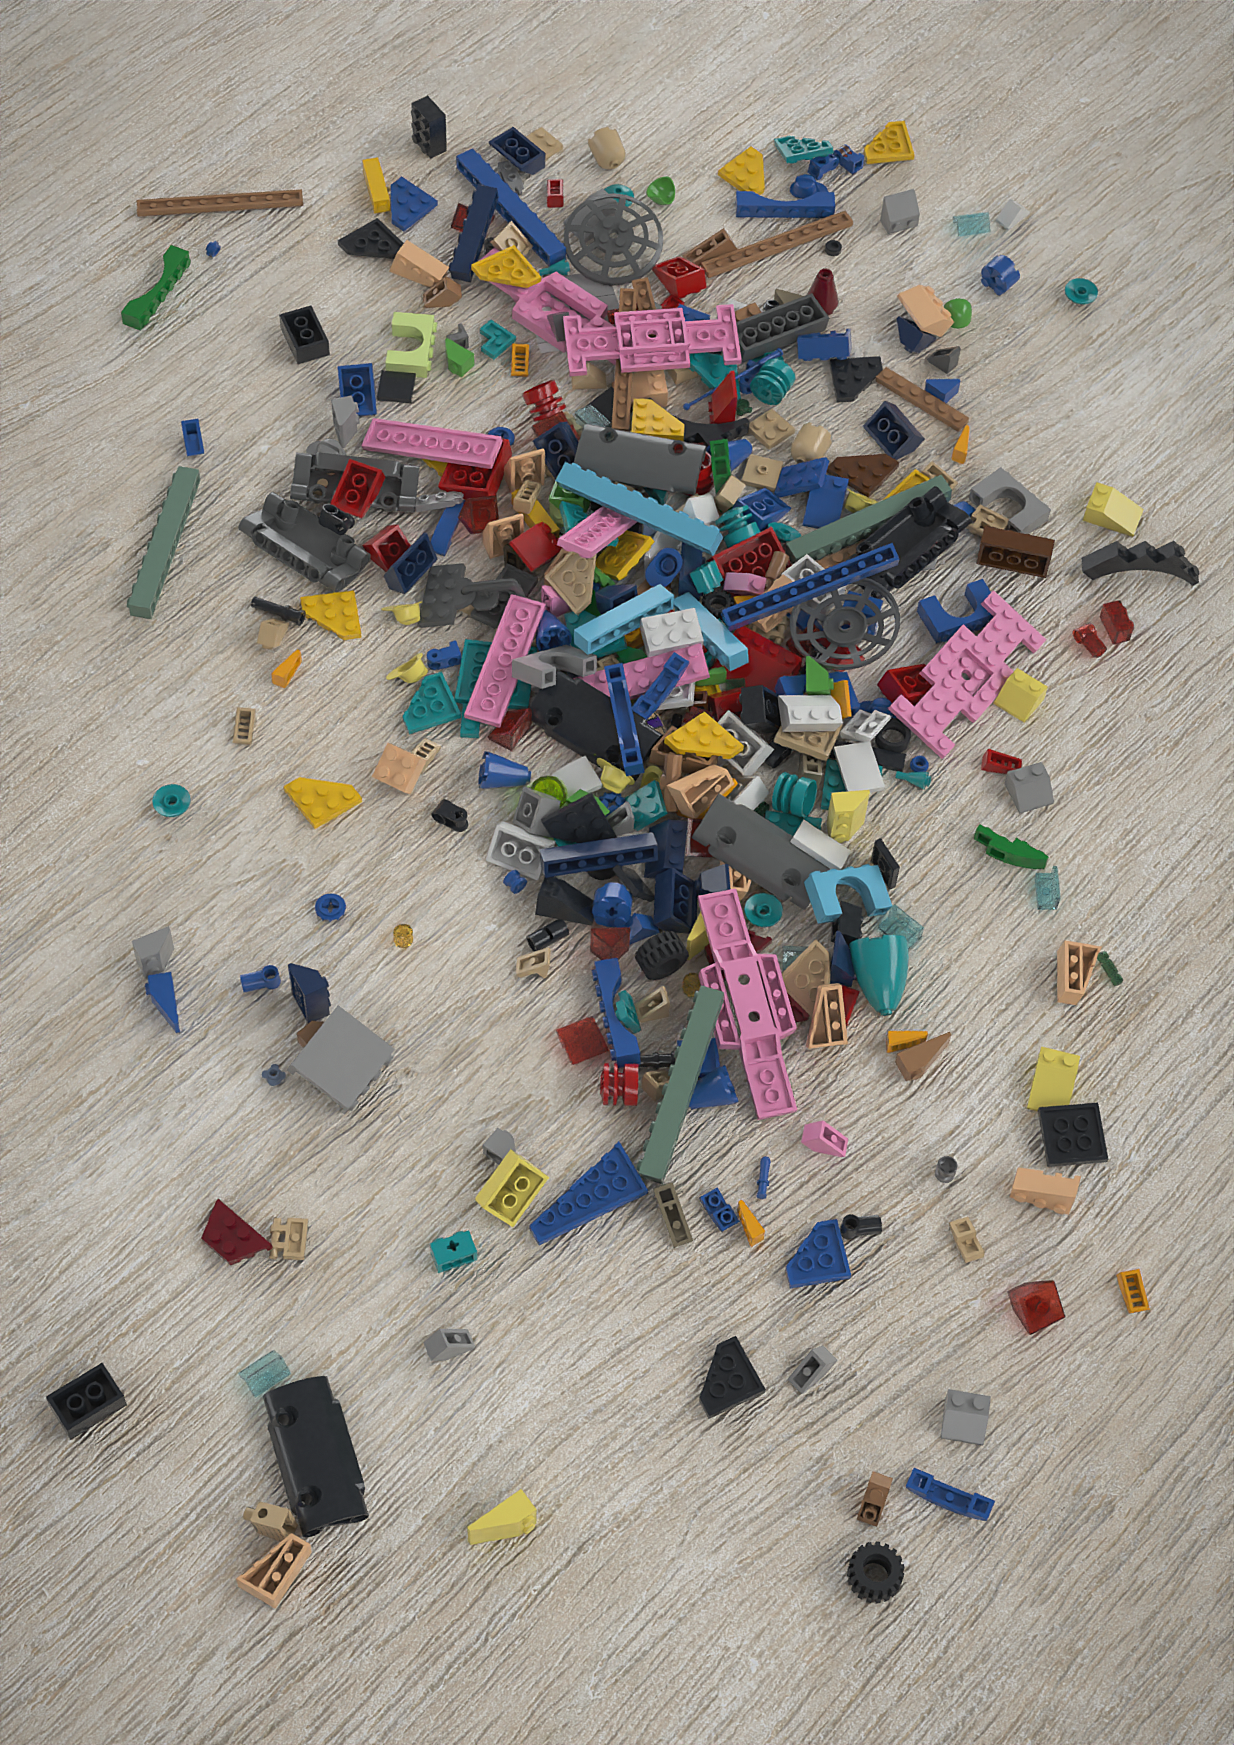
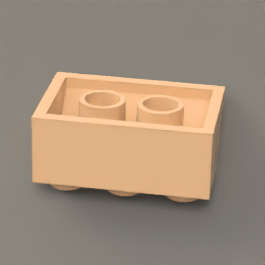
M917 285L897 295L921 331L942 337L954 323L951 313L943 307V302L935 296V291L930 286Z

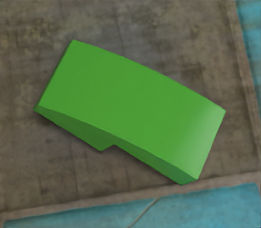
M595 566L594 583L598 582L602 588L615 585L609 576Z
M725 667L709 670L710 678L696 681L695 685L711 686L725 683L727 673Z

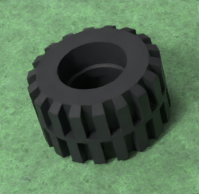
M667 931L657 934L644 942L636 952L635 960L646 978L654 981L668 977L679 970L686 963L689 952L676 932Z
M878 1541L875 1542V1545L868 1542L865 1547L863 1545L858 1547V1550L853 1553L847 1570L848 1584L852 1585L851 1590L853 1593H859L858 1598L862 1600L865 1597L868 1603H871L872 1600H875V1604L881 1603L882 1599L886 1602L890 1599V1596L894 1597L904 1578L903 1572L905 1567L904 1564H901L902 1557L901 1555L896 1556L897 1550L895 1548L890 1550L889 1544L885 1543L884 1546H881ZM870 1563L879 1564L887 1571L888 1578L881 1582L872 1581L865 1575L863 1567Z

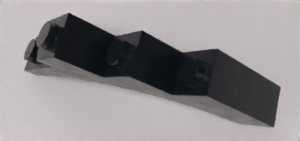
M674 416L684 424L683 442L705 445L706 448L710 445V441L723 439L732 441L745 436L749 432L750 421L746 417L722 424H703Z
M1115 541L1081 558L1082 572L1092 580L1117 572L1149 570L1174 575L1191 585L1199 583V569L1184 557L1186 554L1184 548L1175 541L1157 549L1146 541L1129 549Z

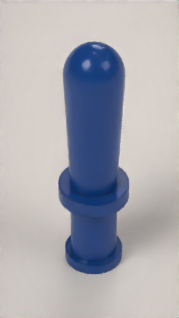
M767 1156L762 1157L760 1161V1176L757 1180L759 1187L756 1196L759 1199L767 1198L766 1189L769 1186L768 1175L771 1163L770 1158Z

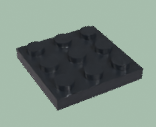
M1098 1103L1038 1108L1047 1167L1102 1163L1109 1160Z

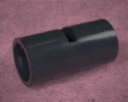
M557 919L526 936V939L532 951L535 952L568 936L569 929L564 920Z

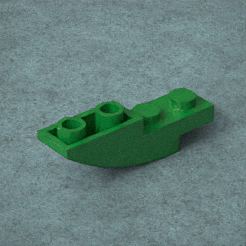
M728 439L710 441L715 494L732 475Z
M981 824L976 828L974 840L987 847V855L1004 863L1022 868L1045 869L1049 856L1043 851L1033 848L1027 842L1021 841L1018 838L1012 843L1006 837L998 835L989 827Z

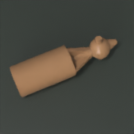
M780 551L774 552L765 575L766 589L764 592L768 591L774 581L780 578L789 560L787 554Z

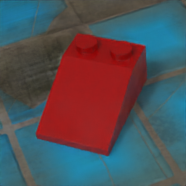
M680 256L658 263L652 269L667 291L677 298H685L688 294L699 293L702 289L707 288L704 269Z
M730 371L711 394V402H708V412H711L709 424L735 421L737 390L734 371Z
M349 459L330 504L347 514L363 519L379 494L385 480L383 471Z
M543 521L534 525L509 543L531 572L551 562L563 549L557 545L559 538L553 535L550 526Z
M925 664L887 670L877 683L882 694L891 703L902 695L913 706L932 687L919 674L926 666Z

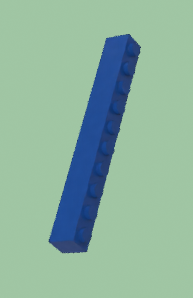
M472 148L456 156L457 169L476 189L478 184L497 188L499 198L495 210L507 223L512 221L531 243L534 252L548 267L563 259L566 260V247L564 243L557 239L555 233L551 232L544 222L542 223L536 213L529 209L528 205L519 198L516 192L511 190L508 183L504 182L498 173H495L490 164L486 163L479 153Z
M890 543L722 610V618L727 629L733 631L897 566L899 557L893 543Z

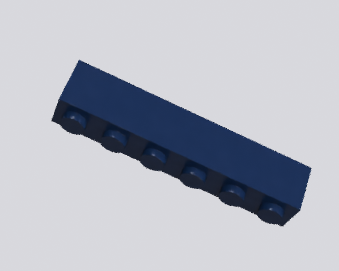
M478 184L477 189L473 191V201L468 206L467 219L463 221V232L459 234V244L454 249L453 262L449 264L448 270L451 273L452 279L470 283L472 281L474 272L471 269V264L479 260L498 202L497 188Z
M653 832L539 849L541 868L545 878L612 868L617 864L625 866L658 861V845Z

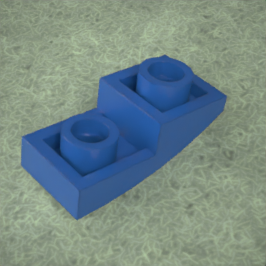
M718 1187L699 1197L703 1207L721 1232L740 1222L730 1204L727 1205Z

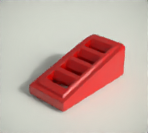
M548 179L547 207H563V179Z
M987 749L982 757L981 770L1007 774L1008 771L1022 768V759L991 749Z

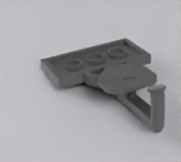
M464 563L431 566L418 625L420 628L454 625L457 610L464 609L470 604L477 611L491 610L498 604L500 591L514 590L517 596L526 598V595L519 582L515 579L472 582L470 579L464 578L466 570Z

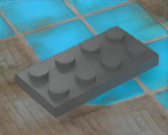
M508 563L495 579L517 580L526 598L538 583V577ZM514 590L500 591L496 607L484 611H477L474 608L471 612V618L494 629L498 628L510 595H516Z

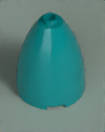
M882 935V937L871 939L865 937L851 942L849 946L854 973L863 994L874 1010L881 1013V1016L892 1015V1011L897 1009L901 1001L907 981L909 950L906 937L902 935Z

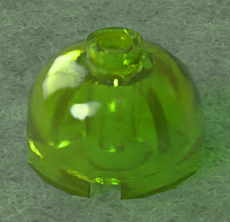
M547 775L539 777L531 786V789L553 796L561 801L560 809L567 801V787L556 776Z

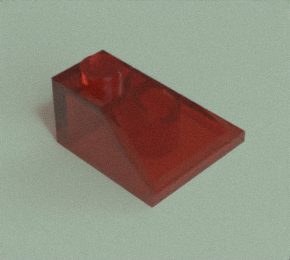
M1053 1280L1025 1282L1007 1291L1012 1309L1029 1335L1065 1318L1057 1287Z

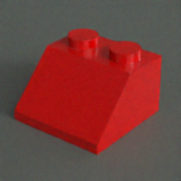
M388 525L362 546L365 551L371 554L370 559L387 572L411 545L399 525Z

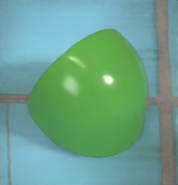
M660 177L648 186L646 194L656 204L669 205L675 198V185L670 177Z
M956 298L945 303L944 308L951 313V318L954 321L951 326L952 328H964L970 324L972 306L967 300Z

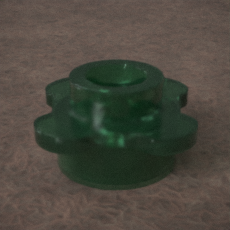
M737 400L736 411L738 416L752 412V407H749L750 403L748 400Z

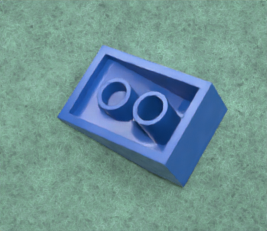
M372 363L337 366L340 398L352 396L353 401L358 404L359 412L356 413L358 416L377 415Z
M825 475L822 488L810 490L802 526L819 529L839 520L844 506L849 479Z
M767 488L737 499L733 508L748 505L749 510L744 512L743 515L752 513L753 516L746 521L747 523L756 522L760 532L766 530L769 523L778 522L791 510L790 506Z

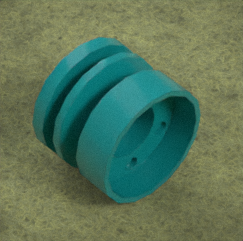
M768 359L752 379L750 384L751 391L761 402L768 405H777L796 380L792 368L785 362L778 359Z
M748 505L733 508L714 521L716 526L722 523L725 524V526L720 528V532L726 530L729 532L723 537L727 548L760 533L756 522L747 523L746 521L753 516L752 513L743 515L744 512L749 510Z
M783 772L779 776L773 790V809L783 813H788L791 810V814L794 816L808 817L816 800V781L806 777L798 779V776L795 774L791 775Z

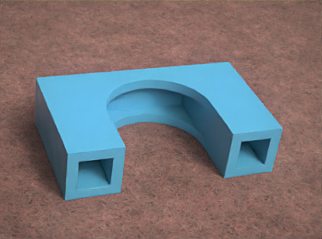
M866 864L859 868L850 866L843 870L831 869L827 872L814 871L804 881L818 924L835 922L842 914L836 896V885L843 884L854 888L862 898L868 917L884 915L892 907L878 865L870 866V864Z

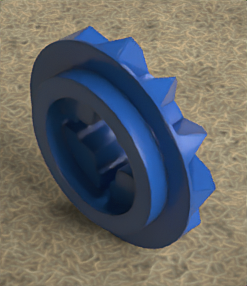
M496 427L489 431L488 435L504 436V439H509L510 446L514 445L515 435L510 429Z
M605 792L602 796H599V800L610 811L607 816L626 802L621 794L614 792ZM613 801H615V806L612 805L611 807L608 808L609 803H612Z
M332 893L321 896L315 904L316 914L321 917L322 921L328 920L331 922L335 919L339 920L341 916H344L346 910L344 899ZM330 903H332L334 908L331 913L327 909Z

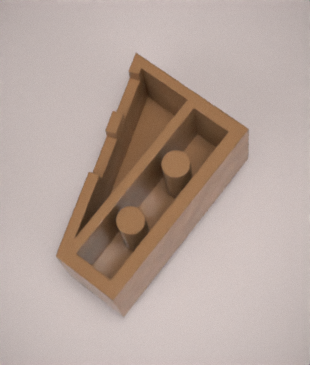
M671 726L651 749L649 763L664 767L665 754H677L664 743L665 737L676 731V727ZM685 752V755L679 754L682 755L681 772L693 774L713 764L717 765L719 756L702 757L696 756V753Z

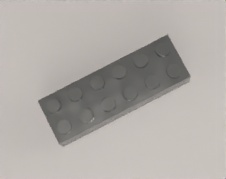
M811 293L736 322L742 358L741 363L775 351L777 348L797 342L799 335L825 331L830 319Z

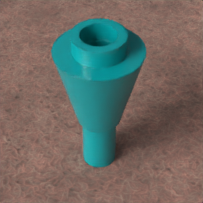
M565 259L548 268L539 269L540 276L554 272L568 276L567 272H570L569 262H565Z
M928 771L896 772V779L906 780L923 790L930 785L931 776H929Z

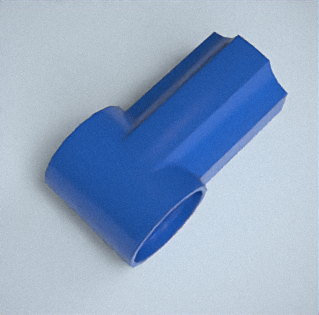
M267 965L260 971L240 975L244 993L262 988L276 989L281 984L279 971L273 965ZM269 976H275L272 979H267Z

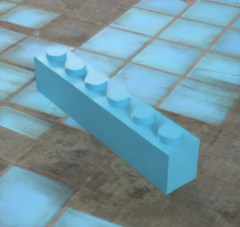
M659 584L574 629V644L589 655L639 628L641 618L665 614L673 610L674 595Z
M689 592L674 598L675 612L695 608L704 640L703 645L712 656L719 660L722 666L732 671L749 663L748 648Z

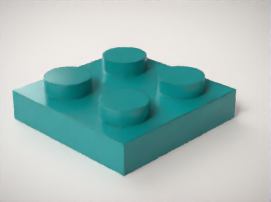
M656 780L625 797L626 802L630 804L634 816V830L636 831L643 829L668 814L660 784Z

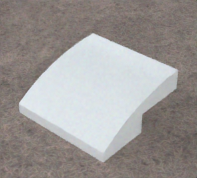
M859 710L840 731V737L857 742L871 741L887 724L891 716L874 710L872 714Z
M586 756L565 765L551 775L565 801L579 789L591 793L602 788V783Z

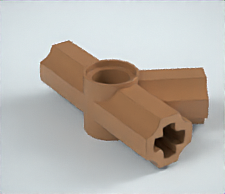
M665 754L664 773L660 778V789L662 790L668 812H678V807L666 785L683 778L681 775L682 755Z

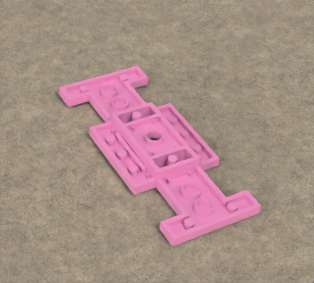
M716 305L717 319L686 322L683 308L614 313L615 327L582 329L580 315L563 316L569 375H587L586 361L620 359L621 373L690 368L689 354L722 351L724 365L741 364L742 358L734 305ZM655 334L656 337L650 338L648 335Z
M994 590L981 603L994 616L983 630L975 636L965 625H962L919 673L932 685L921 700L913 706L904 696L900 695L888 708L941 759L955 746L942 731L959 712L974 723L998 696L1006 680L1014 672L1003 661L1017 645L1022 642L1034 654L1047 640ZM962 673H966L969 680H965L962 677Z

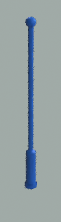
M777 348L776 351L758 360L757 364L736 375L735 380L758 366L762 367L768 359L781 357L783 351ZM716 388L700 396L699 398L695 399L689 404L685 403L683 405V409L689 410L690 406L711 395L716 390Z

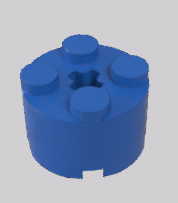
M997 255L982 268L981 282L985 287L989 286L998 296H1001L1020 279L1019 270H1015L1013 267L1015 264L1010 258L1005 255Z
M610 882L595 891L592 913L598 925L622 928L630 919L633 898L631 892L629 893L624 885Z

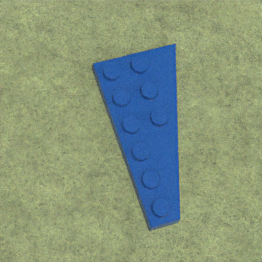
M618 1141L614 1148L602 1156L601 1160L594 1167H591L563 1196L561 1195L556 1200L554 1205L546 1209L529 1225V1229L539 1246L648 1194L647 1187L621 1143Z

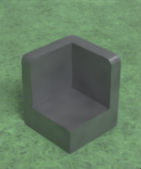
M458 323V332L447 335L446 338L467 349L469 348V336L462 323Z

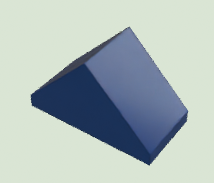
M926 379L924 390L947 403L958 393L960 379Z
M634 913L624 927L616 930L624 947L660 933L658 927L653 925L652 916Z

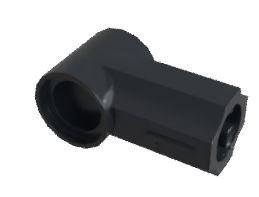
M853 1214L846 1215L840 1226L841 1236L844 1239L851 1240L856 1236L881 1234V1217L879 1215L861 1217ZM846 1225H851L854 1229H849Z

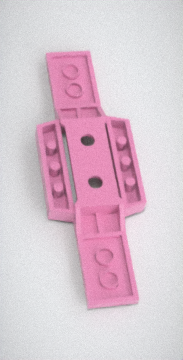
M494 247L480 260L487 258L500 251ZM554 272L543 279L541 278L540 283L529 288L490 282L510 295L516 302L512 309V319L563 353L567 351L566 341L557 342L547 315L569 312L570 316L578 315L577 311L588 318L580 316L582 329L615 327L604 320L607 316V304L558 272ZM550 294H552L553 296H555L556 298H558L574 310L569 309L562 302L555 300L551 297ZM543 307H550L552 310H551V311H543L542 308H543ZM607 359L609 362L616 365V359Z
M736 888L700 895L697 899L715 963L701 969L698 976L702 986L722 991L725 996L714 1029L718 1049L739 1050L758 1120L794 1113L797 1111L783 1060L780 1040L795 1033L797 1027L777 955L756 953L750 941ZM721 970H724V974L726 977L727 985L729 988L730 996L732 999L733 1007L741 1032L740 1038L738 1036V1032L736 1029L735 1021L733 1018ZM746 975L749 978V983L747 985L740 984L738 977ZM749 1013H758L760 1017L759 1021H750L748 1017Z

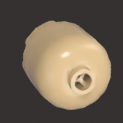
M609 127L601 128L594 132V136L591 139H588V146L601 168L606 170L615 169L625 160L626 152L615 128L614 130L609 129Z
M810 422L805 423L801 427L792 443L790 451L792 458L797 464L824 457L832 445L830 440L831 434L821 425L818 427L812 426Z

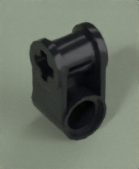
M332 504L323 505L318 520L321 526L330 529L338 535H344L348 529L355 525V520L350 514L345 513Z
M773 740L769 745L774 750L764 762L775 769L791 754L792 749L781 746Z
M441 800L431 813L432 818L436 822L456 832H463L468 828L467 811L449 800Z

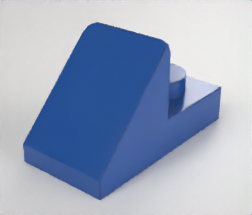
M199 419L181 421L187 456L205 454Z

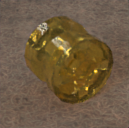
M399 924L395 927L393 932L395 945L399 948L411 946L413 943L412 928L407 924Z
M688 973L684 976L682 990L686 996L694 997L695 991L700 990L701 984L697 973Z

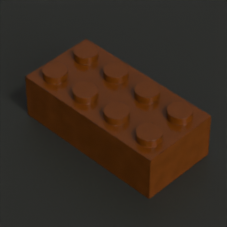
M984 525L976 564L1046 578L1055 540Z

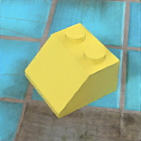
M1016 668L1006 680L994 704L1022 722H1025L1044 700L1048 686Z

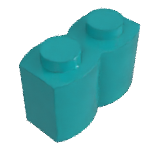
M715 560L699 566L690 573L698 594L703 592L705 595L712 592L723 581Z

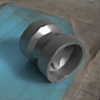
M944 1156L938 1160L935 1170L937 1180L942 1183H949L954 1179L958 1167L956 1160L950 1156Z

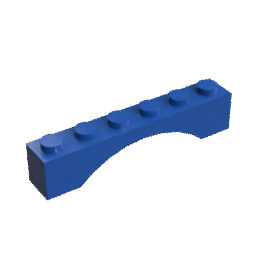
M736 191V217L826 218L835 214L834 192H817L810 197L796 201H778L765 198L753 191Z
M623 663L604 666L626 776L645 773Z
M618 958L594 961L595 969L591 970L592 978L598 984L595 985L597 997H601V1001H599L600 1012L605 1014L602 1020L604 1029L608 1028L609 1032L606 1033L608 1045L612 1044V1049H610L611 1060L617 1063L618 1068L624 1067L625 1064L639 1065L641 1060L637 1037L620 1023L613 1009L614 998L622 985Z

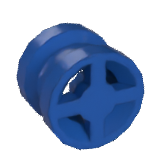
M512 870L505 876L503 883L510 887V891L513 894H517L525 888L527 880L521 877L517 870Z

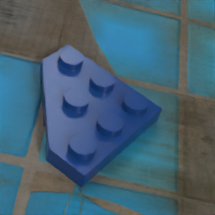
M402 176L391 184L392 224L403 232L438 206V200Z
M837 1219L817 1222L792 1260L789 1261L785 1271L790 1289L851 1278Z

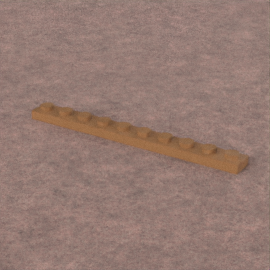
M302 189L141 199L136 200L137 216L303 206Z
M845 210L701 262V268L704 269L706 276L711 278L853 226V220Z
M620 288L619 312L636 311L637 289ZM616 359L612 428L629 431L632 372L621 373L620 359Z

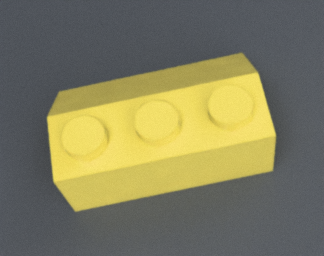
M869 790L831 793L826 822L829 837L838 843L849 841L861 828L865 821L870 795Z
M510 1149L475 1200L482 1208L511 1227H514L549 1177L524 1157Z

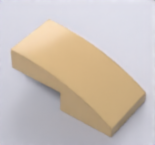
M969 1217L949 1222L953 1238L964 1262L968 1263L983 1258L985 1252L976 1237V1230Z

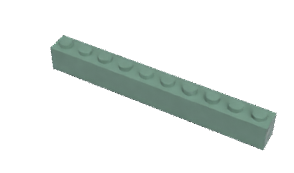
M178 466L176 473H173L172 485L167 490V499L163 500L162 513H159L157 517V527L153 528V538L148 542L147 554L142 559V568L137 572V582L132 586V596L128 597L127 600L130 616L152 619L201 481L199 469Z
M939 475L787 542L786 554L789 556L792 564L796 563L806 554L813 560H820L830 553L838 552L848 545L851 546L857 541L867 539L910 503L912 499L922 497L934 486H937L943 492L947 502L951 500L952 489L944 477Z
M702 985L699 991H695L693 997L695 1005L688 1012L687 1020L689 1023L687 1028L684 1027L680 1039H683L681 1046L676 1048L674 1057L677 1059L675 1065L671 1064L668 1072L670 1080L668 1084H664L662 1095H664L663 1101L658 1102L655 1112L658 1115L656 1121H652L649 1129L651 1133L650 1139H646L644 1143V1157L639 1159L636 1170L639 1171L638 1173L643 1179L660 1184L664 1183L725 999L724 992Z

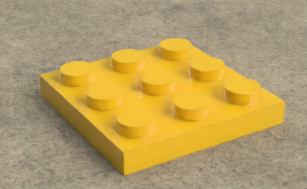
M626 530L618 536L619 541L616 547L607 546L598 556L595 566L610 578L620 581L627 576L628 571L639 562L644 553L650 550L651 545L655 542L650 536Z

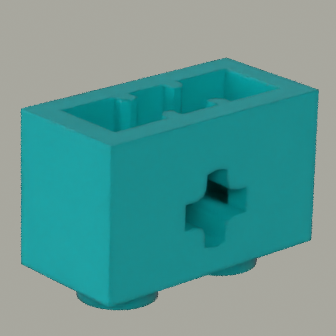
M469 1230L465 1232L458 1231L450 1237L437 1238L430 1243V1253L438 1273L478 1260L477 1250Z

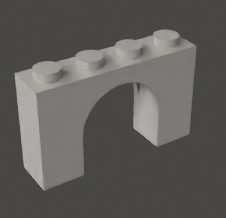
M1001 467L971 488L969 500L977 507L980 504L986 507L999 498H1010L1021 505L1023 510L1008 520L1006 530L1030 534L1048 521L1051 509Z
M563 645L512 659V677L539 688H546L556 685V670L568 671L582 677L595 674L597 655H587L583 650Z

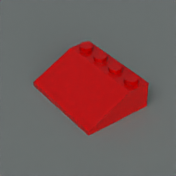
M502 439L503 442L492 469L447 463L438 488L446 492L463 493V499L471 503L492 506L504 476V467L512 456L509 439Z
M770 527L706 560V563L715 560L723 578V581L720 582L723 588L726 573H750L765 577L774 552L780 551L785 553L773 528ZM789 560L785 570L792 566ZM730 593L731 598L735 596H741L738 594Z
M745 626L736 629L733 633L748 648L749 663L732 671L725 667L727 671L726 682L735 688L763 685L776 693L774 688L779 677L797 676L800 673L799 670L803 658ZM718 659L712 669L723 667Z

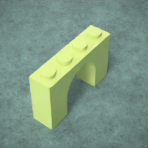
M393 313L392 336L414 338L420 341L422 345L416 350L407 352L387 350L386 371L416 373V377L427 378L428 371H431L432 367L430 358H433L434 348H432V345H435L436 339L434 332L437 333V322L434 321V315Z

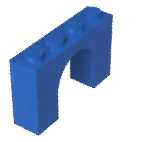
M983 579L966 585L964 595L974 610V613L967 617L949 615L942 608L935 595L919 600L917 613L936 644L946 642L962 625H965L970 631H978L990 622L994 616L981 603L988 597L991 591Z
M829 673L834 683L841 680L848 681L852 716L848 718H853L858 712L860 704L848 673ZM806 675L779 677L774 688L779 696L803 695V693L807 692Z

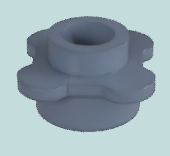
M272 1064L271 1068L262 1072V1077L266 1079L270 1086H275L286 1078V1074L279 1069L277 1064Z

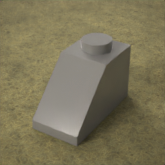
M499 1128L483 1144V1154L498 1165L510 1149L516 1152L513 1136L508 1131H502Z
M439 1329L423 1342L431 1361H446L476 1348L468 1329Z
M823 1345L814 1348L789 1376L788 1380L801 1394H804L828 1373L837 1362V1359Z

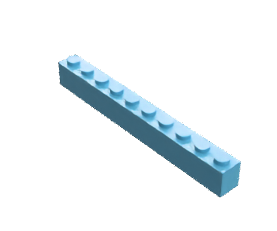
M565 462L555 480L560 487L714 556L723 539L720 529L716 526L710 525L709 527L704 525V522L698 518L693 520L682 511H679V513L673 511L671 506L667 504L662 506L651 497H648V499L644 498L638 491L633 490L631 492L620 483L615 485L607 477L602 476L600 478L596 476L595 472L588 469L584 471L575 463L569 464Z

